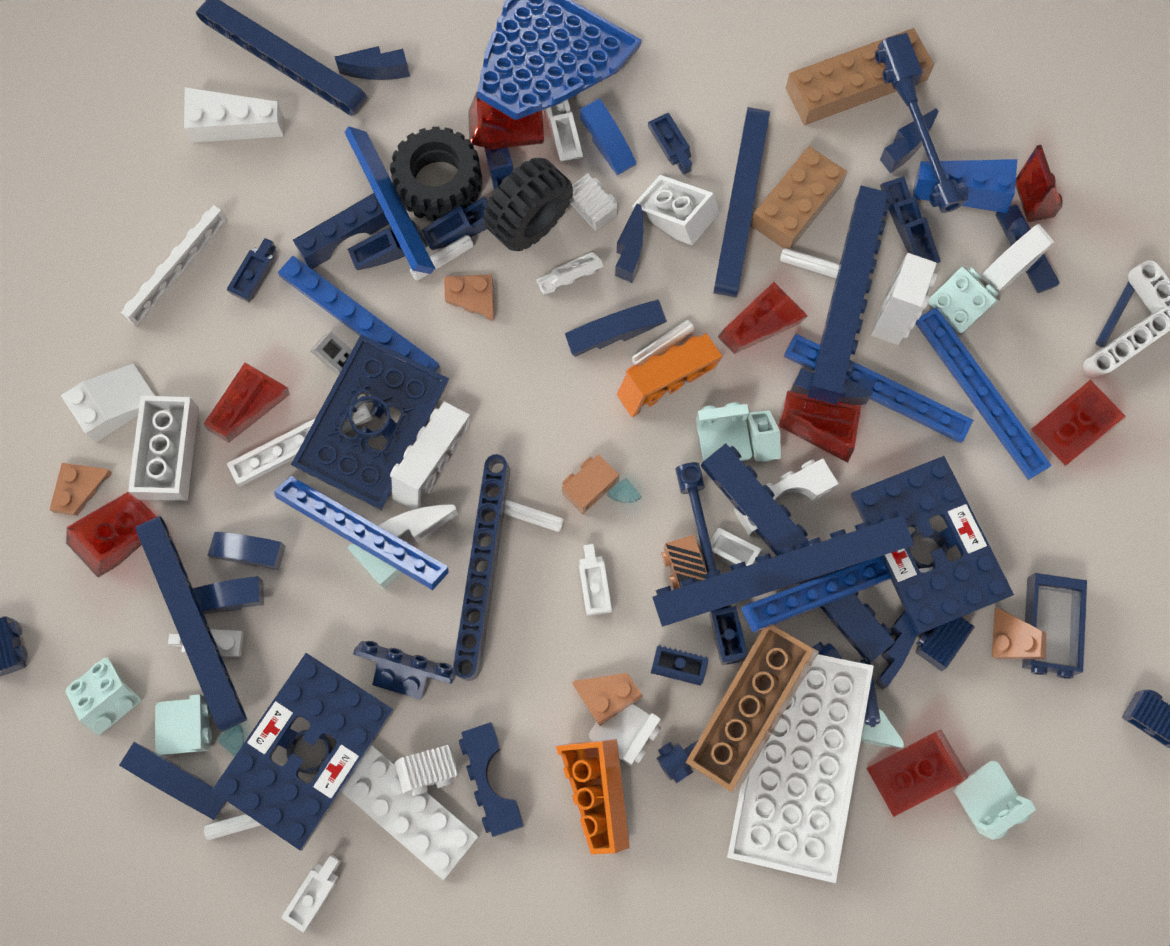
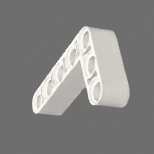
M1152 260L1145 261L1133 268L1128 274L1130 284L1152 314L1084 361L1083 370L1088 377L1098 378L1113 371L1170 331V280L1156 262ZM1097 361L1101 364V369L1098 367Z

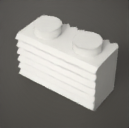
M586 174L572 185L573 196L570 199V204L595 231H598V229L617 216L618 203L611 194L607 195L602 190L603 187L598 179H592L589 174Z
M450 744L402 757L395 762L403 794L411 792L412 796L427 792V787L436 784L437 789L453 784L452 779L459 776Z

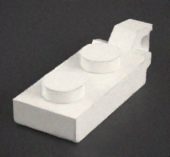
M591 252L552 269L550 274L536 280L540 291L544 295L554 292L556 287L572 284L581 276H589L596 273L597 269L603 267L601 259Z
M594 544L583 545L585 559L579 560V571L586 616L612 613L605 564L602 561V556H595Z
M210 629L222 657L241 658L244 639L243 631ZM169 634L168 644H171L172 647H182L181 652L186 653L179 634Z
M330 855L324 866L317 864L314 869H311L281 918L305 933L336 885L335 882L338 876L334 873L342 861L334 855Z

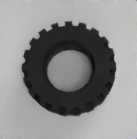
M435 126L430 130H426V128L419 129L417 134L412 132L407 136V141L402 140L398 144V151L395 150L392 155L393 162L390 164V172L395 191L408 212L413 211L416 217L423 218V216H426L427 220L435 221V218H441L459 206L465 209L471 205V201L476 202L479 197L478 192L482 188V173L477 150L474 149V145L469 139L465 140V135L460 132L454 134L453 129L447 127L441 130L439 126ZM445 162L458 169L457 174L451 181L440 186H427L416 180L419 171L431 163Z
M532 158L530 161H525L520 167H516L508 177L506 176L502 180L500 186H497L494 190L493 196L489 198L483 216L485 227L511 251H523V249L530 248L532 244H536L543 236L545 237L549 230L558 223L557 221L560 217L564 215L565 209L568 208L570 199L573 196L572 183L545 158Z

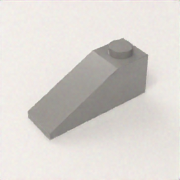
M331 331L326 333L310 352L339 376L352 350Z

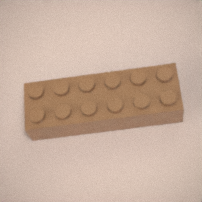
M912 28L895 34L908 33L923 72L918 84L927 81L934 63L916 30ZM884 39L789 73L785 89L804 125L897 92L893 89L891 83L885 84L883 81L882 72L886 69L884 63L877 64L875 60V50L878 49V45Z
M774 625L762 629L686 763L728 791L738 792L819 651Z

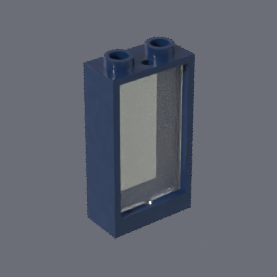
M1034 573L1027 578L1025 622L1047 633L1046 658L1023 659L1022 668L1031 669V673L1036 675H1047V672L1057 673V677L1064 679H1073L1075 675L1083 673L1087 580Z

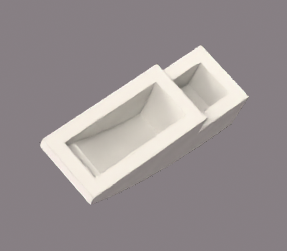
M568 99L560 104L546 108L548 124L560 163L583 158Z
M1037 224L1006 250L981 276L987 284H990L997 292H1000L1007 288L1021 273L1027 271L1054 241L1040 224Z
M454 505L422 507L395 516L380 524L379 527L401 540H405L412 535L418 543L459 514Z
M721 528L717 529L710 540L713 555L729 566L744 561L746 566L756 563V557L765 555L761 548Z

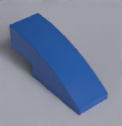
M600 98L581 108L580 120L592 135L593 143L615 174L618 176L635 166L636 160L625 138Z

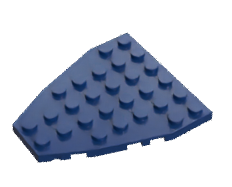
M506 0L501 16L498 17L496 29L492 33L485 50L477 98L515 120L560 104L616 74L639 49L642 40L572 0Z

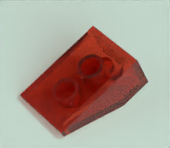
M476 91L468 110L469 140L473 145L488 149L543 144L542 110L515 120L477 98Z
M1042 145L1035 147L1016 177L1015 186L1027 222L1053 218L1062 208L1063 204L1062 196L1058 193L1055 185V176L1050 171Z
M1090 379L1031 430L1067 466L1125 420L1126 416Z
M127 492L67 526L66 544L99 578L120 565L142 545L135 527L157 516L141 500Z
M942 729L866 768L893 817L968 778L966 770Z

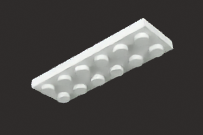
M373 745L341 791L442 880L448 877L479 838L476 833L428 792L412 796L411 792L403 794L395 764Z

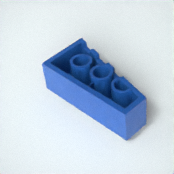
M1018 159L940 161L947 180L954 179L957 184L964 183L967 187L968 200L962 206L1002 213L1008 212L1015 195ZM921 161L914 183L913 197L930 201V193H933V188L938 182L930 162Z

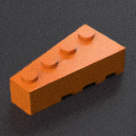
M707 333L700 337L693 336L684 345L679 347L674 345L661 356L654 355L645 364L640 366L636 364L626 371V376L616 395L630 416L634 417L639 414V409L643 405L648 404L651 407L667 391L670 395L678 391L685 384V380L691 383L715 369L723 356Z
M617 739L555 746L558 755L562 757L565 766L563 771L566 779L569 778L574 793L572 794L574 805H578L582 817L580 823L591 855L617 853L630 848Z

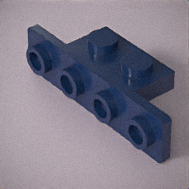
M1016 204L1010 206L1007 213L997 212L995 214L1011 245L1031 230ZM1045 254L1026 271L1037 293L1047 291L1060 284Z
M361 641L353 652L356 656L377 662L373 686L420 700L424 697L428 677L452 684L457 677L450 664L435 663L429 661L424 656L405 654L397 648H385L379 646L374 641Z

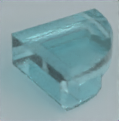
M627 478L606 492L609 498L622 503H634L642 497Z
M240 724L224 731L217 739V742L234 757L244 744L243 728Z

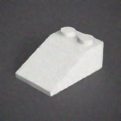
M659 175L632 205L634 209L636 204H640L644 218L674 239L689 245H693L720 214L714 193Z
M134 364L83 381L61 395L85 434L96 443L138 416L141 396H155Z

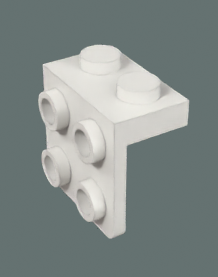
M631 704L601 726L596 722L589 732V738L592 741L617 739L619 759L632 766L634 761L638 764L647 752L643 748L648 739L654 741L662 727L658 725L659 717L653 713L649 715L634 704Z

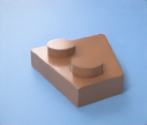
M492 274L444 277L446 303L456 307L460 306L471 313L476 312L486 316V319L490 321L494 320Z
M62 463L49 510L53 513L78 516L85 507L86 502L92 499L98 492L96 488L105 477L108 479L112 472L104 468Z
M995 608L992 657L996 659H1045L1047 633L999 608Z
M628 673L572 682L599 726L643 697Z

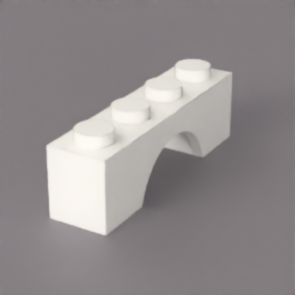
M822 458L817 462L814 459L806 462L801 466L802 470L795 474L793 471L780 477L781 481L775 485H772L771 482L766 485L774 493L773 499L775 501L789 493L802 494L814 501L834 490L839 483ZM735 508L734 512L747 534L750 536L756 533L755 530L758 528L752 526L748 521V517L739 513Z

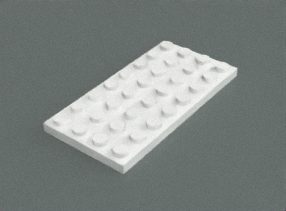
M819 654L816 656L740 788L727 858L836 883L873 665Z

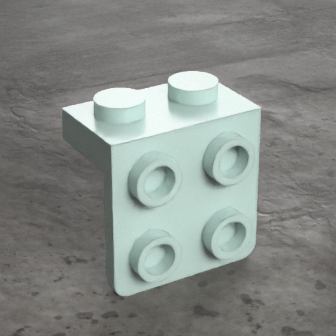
M962 266L928 301L933 308L937 307L945 320L958 333L965 332L982 314L1000 302L996 298L999 293L990 284L985 287L979 281L982 276L972 267L968 270Z
M734 402L721 408L707 406L697 412L696 426L703 461L725 443L729 447L734 446L742 456L740 458L741 461H748L752 458L746 424L749 414L747 404L740 405V403Z
M103 658L100 662L93 665L90 670L73 681L66 689V694L79 721L98 736L141 702L140 697L122 682L109 658Z
M190 695V699L165 701L156 704L155 750L158 755L210 751L212 731L209 727V717L211 712L203 695Z
M996 761L988 762L957 783L953 788L955 795L977 831L992 840L1005 836L1008 833V829L1015 824H1021L1028 820L1030 814L1036 810L1031 800L1017 794L1000 764Z

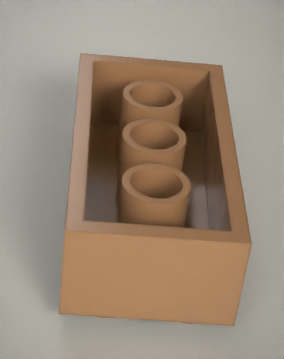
M808 146L754 212L751 227L782 248L792 249L843 185L847 171Z

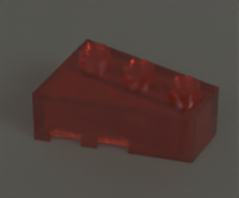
M773 282L722 330L718 338L736 354L801 324L808 315Z
M244 362L204 422V426L209 432L230 443L290 395L288 387Z
M787 391L782 404L778 426L848 463L855 449L861 406L838 402L835 405L809 398L805 394Z

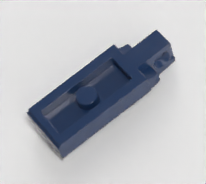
M666 113L649 121L648 128L672 165L677 164L683 175L691 172L692 162L689 158L692 155L690 153V146L671 115Z
M264 238L259 248L255 247L253 250H249L227 287L228 293L250 303L275 258L273 253L276 246L273 241Z

